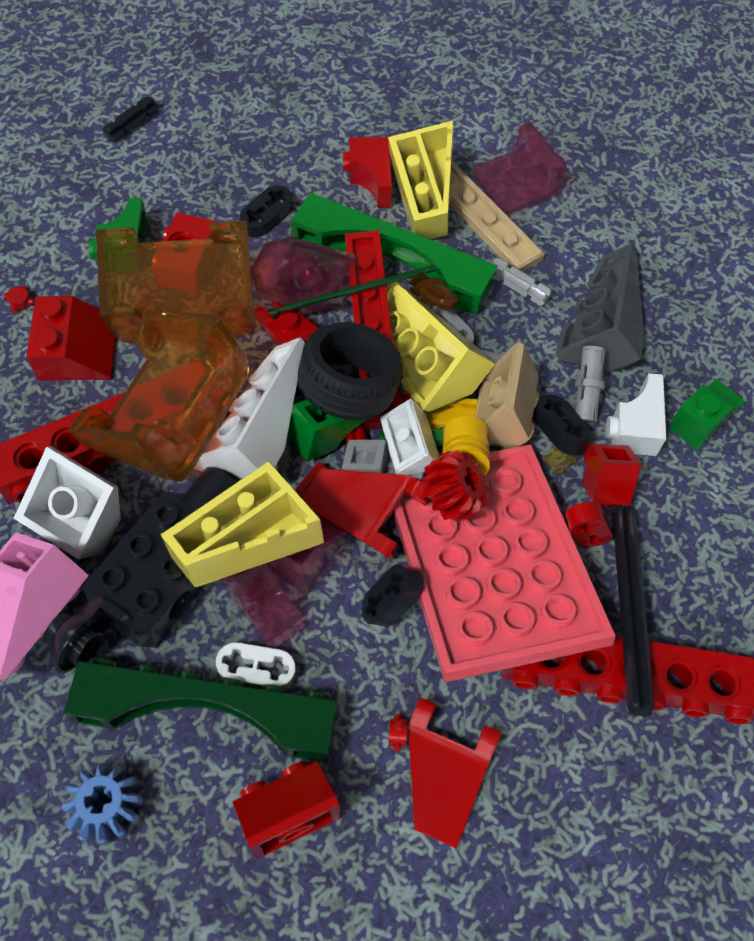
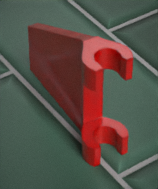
M321 468L301 499L311 510L391 560L400 546L380 533L405 493L424 506L430 498L425 496L428 493V489L423 482L409 475Z
M420 697L408 725L414 830L457 849L501 732L485 725L475 750L427 729L436 704Z

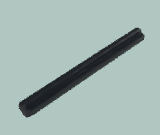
M617 505L612 518L627 707L632 716L645 718L651 716L652 711L655 709L636 512L631 505Z

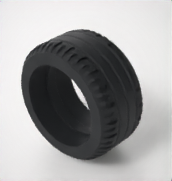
M352 322L332 323L318 328L306 340L298 368V383L306 399L324 413L347 420L369 419L384 412L392 403L402 376V358L395 345L377 330ZM328 364H350L364 370L372 378L359 379L348 377L333 370Z

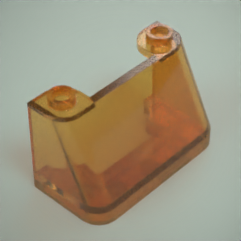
M149 311L136 332L137 347L147 360L110 416L102 409L87 408L78 415L68 431L82 445L162 479L181 482L192 473L249 375V361L218 315Z

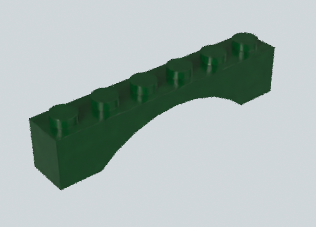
M95 658L93 663L78 661L63 711L73 723L117 729L136 718L161 710L183 707L210 709L230 714L253 725L271 739L286 757L329 763L337 715V701H332L329 695L316 691H307L304 693V696L287 694V689L277 685H263L262 689L245 687L244 682L232 678H221L219 683L203 681L201 675L192 672L180 671L177 673V676L161 674V670L148 665H136L135 670L119 668V664L112 660Z

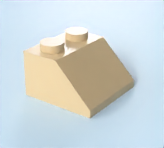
M520 342L512 346L495 363L481 382L475 417L484 421L489 429V446L500 450L519 447L523 443L526 444L534 432L532 416L539 399V392L536 391L539 375L525 345Z

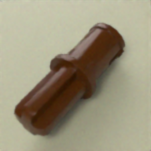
M423 273L410 280V284L415 286L410 287V290L414 294L421 296L422 301L429 306H438L445 311H449L452 309V305L458 301L457 295L452 293L451 289L447 288L446 284L439 278H430Z

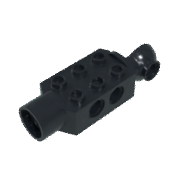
M206 467L184 493L165 491L161 493L84 582L82 587L87 597L86 603L75 614L70 610L61 612L48 626L44 635V641L50 645L51 660L57 672L65 674L77 667L78 661L89 662L102 645L104 633L108 628L124 639L128 638L139 647L156 648L205 586L202 585L196 588L172 559L161 534L236 484L237 482L232 477L217 468Z

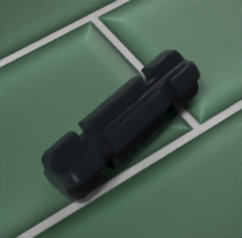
M144 97L137 102L136 106H131L116 117L114 122L111 121L103 127V133L110 142L119 141L125 136V132L130 133L145 122L147 116L152 117L159 109L158 105L152 97Z

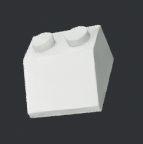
M52 446L46 447L14 519L79 560L98 555L106 550L121 519L118 487Z

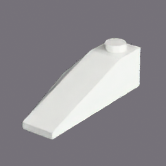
M300 337L276 346L249 378V383L252 387L238 398H233L226 408L231 413L218 428L216 425H211L203 435L187 462L189 466L199 471H203L206 467L217 468L232 477L236 482H239L268 461L276 470L278 469L277 463L285 450L298 381V368L305 344Z

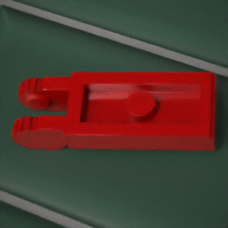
M280 295L272 299L273 308L289 304ZM262 306L257 307L253 311L258 323L267 332L268 337L278 346L299 337L306 342L308 337L318 329L296 309L279 312V317L275 320Z

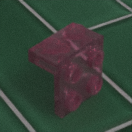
M529 122L519 126L514 151L476 165L473 168L472 175L488 197L508 215L559 194L566 164L562 157L557 155L547 143L544 135L539 133L533 124Z

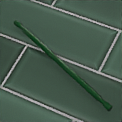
M434 264L429 265L423 269H415L286 304L283 307H274L269 309L270 316H273L279 312L299 309L417 277L423 273L435 272L436 268Z

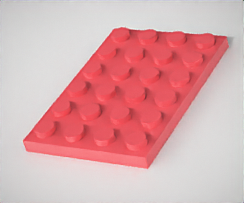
M531 444L490 452V469L484 478L485 485L490 491L486 494L487 505L481 508L480 512L475 513L473 517L466 520H444L440 510L433 511L431 498L424 506L406 493L403 495L394 509L393 515L408 565L418 568L423 575L424 586L419 601L444 683L608 647L614 644L616 637Z

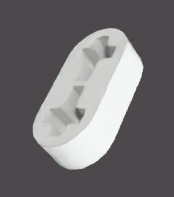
M230 643L225 645L216 656V667L220 677L240 680L245 683V687L262 689L263 685L269 684L288 689L296 678V666L292 656L279 649L243 643ZM235 654H240L242 662L253 665V668L238 667L236 673H230L229 666L225 664V661H232ZM276 661L283 662V668L288 673L280 674L278 680H271L269 671L259 669L260 666L273 668Z

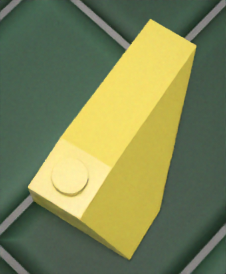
M399 282L388 284L386 291L392 341L402 358L403 379L401 382L404 390L410 392L413 400L427 412L473 394L495 363Z

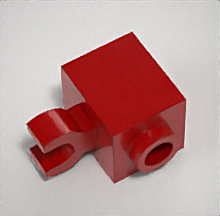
M588 444L584 455V462L587 465L582 485L591 501L598 502L604 507L630 505L642 466L631 448L627 445Z

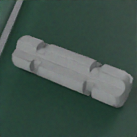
M496 258L492 264L497 265L495 274L497 281L503 279L504 285L524 297L531 296L530 300L539 306L546 304L552 293V289L542 282L538 285L536 283L537 279L515 266L509 268L510 264L501 258Z

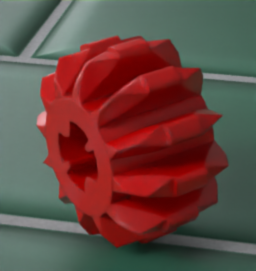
M448 451L439 455L437 459L432 460L429 465L425 466L427 476L422 479L423 484L428 489V493L425 496L431 498L433 511L440 510L444 520H466L473 517L475 513L480 512L481 508L487 505L486 494L490 491L484 482L486 475L481 473L479 469L480 463L473 462L468 452Z

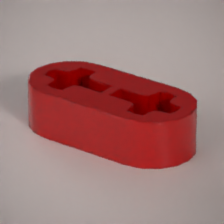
M594 501L579 503L570 507L565 512L570 533L580 548L601 546L613 538L608 518L600 503Z

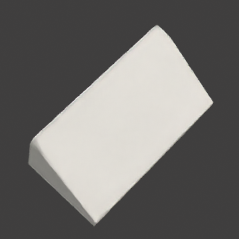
M409 399L380 417L396 474L410 475L425 472V466L429 465L432 460L437 459L439 456L425 412L412 399Z

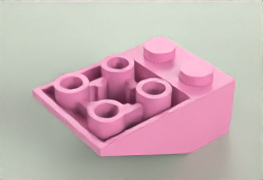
M17 532L0 550V680L3 682L6 681L10 674L16 672L23 665L26 654L37 640L45 635L48 626L64 606L77 597L81 590V585L89 576L55 545Z

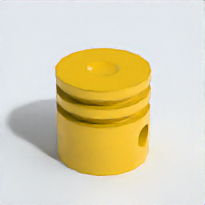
M459 416L448 421L443 428V453L455 450L461 453L468 452L473 462L480 463L479 469L481 473L486 475L490 469L489 429L486 423L474 416Z

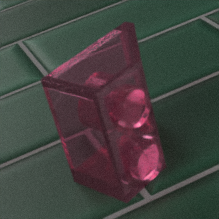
M291 236L266 242L249 272L260 299L286 305L336 291L356 258L354 254ZM329 300L302 307V309L322 313Z

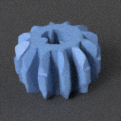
M99 763L96 768L95 777L87 769L81 770L80 777L84 783L80 787L76 784L67 785V791L74 795L75 799L62 804L64 812L73 814L66 823L67 828L71 831L80 829L79 839L86 843L96 835L99 844L107 845L110 840L111 829L119 838H124L127 833L121 823L126 819L136 824L139 820V816L129 810V808L143 804V797L140 794L132 793L139 785L138 780L134 776L125 779L126 769L120 765L110 772L105 763ZM103 794H106L112 799V802L105 804L103 813H100L94 808V804L102 802Z

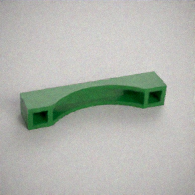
M309 193L291 219L292 242L322 254L330 250L346 251L345 234L379 230L383 256L396 259L412 267L414 270L423 269L434 264L436 271L424 274L430 278L442 280L446 287L451 289V292L458 297L457 303H454L452 306L473 315H478L493 287L497 265L489 263L482 258H476L458 251L451 246L425 238L420 234L397 227L390 222L379 220L359 210L333 202L329 198Z

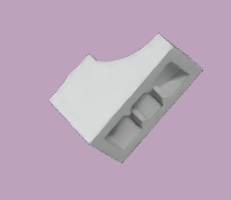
M648 373L639 391V396L628 403L619 402L614 415L608 416L605 435L606 438L612 439V445H627L634 454L657 456L666 440L662 374Z

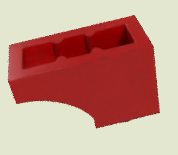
M350 137L349 151L343 152V172H350V184H358L366 188L373 195L377 208H391L392 182L388 137Z

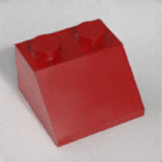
M35 296L26 358L37 380H112L117 317L74 296Z
M306 761L297 762L281 772L282 778L266 785L264 780L250 784L239 792L240 798L232 801L249 848L257 860L340 819V804L317 761L307 765Z

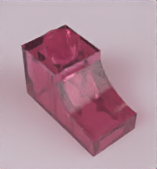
M267 563L219 579L235 606L248 619L268 648H276L305 626Z

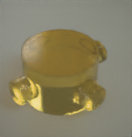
M553 447L549 455H543L542 461L547 462L548 466L556 471L557 475H562L570 463H576V457L565 454L556 447Z

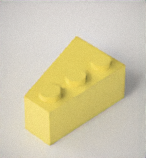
M453 121L388 137L390 163L412 232L430 240L448 235Z
M269 461L161 534L172 559L195 588L324 543L320 519Z

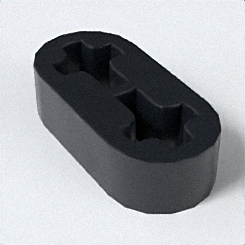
M270 186L244 207L239 216L242 232L249 237L257 238L264 236L292 211V194L290 190L284 186Z
M552 394L541 396L533 412L535 423L561 452L573 456L584 453L591 438V430L563 398Z
M401 564L392 566L365 594L362 602L364 621L367 624L384 627L393 625L421 597L424 586L421 571L418 568Z

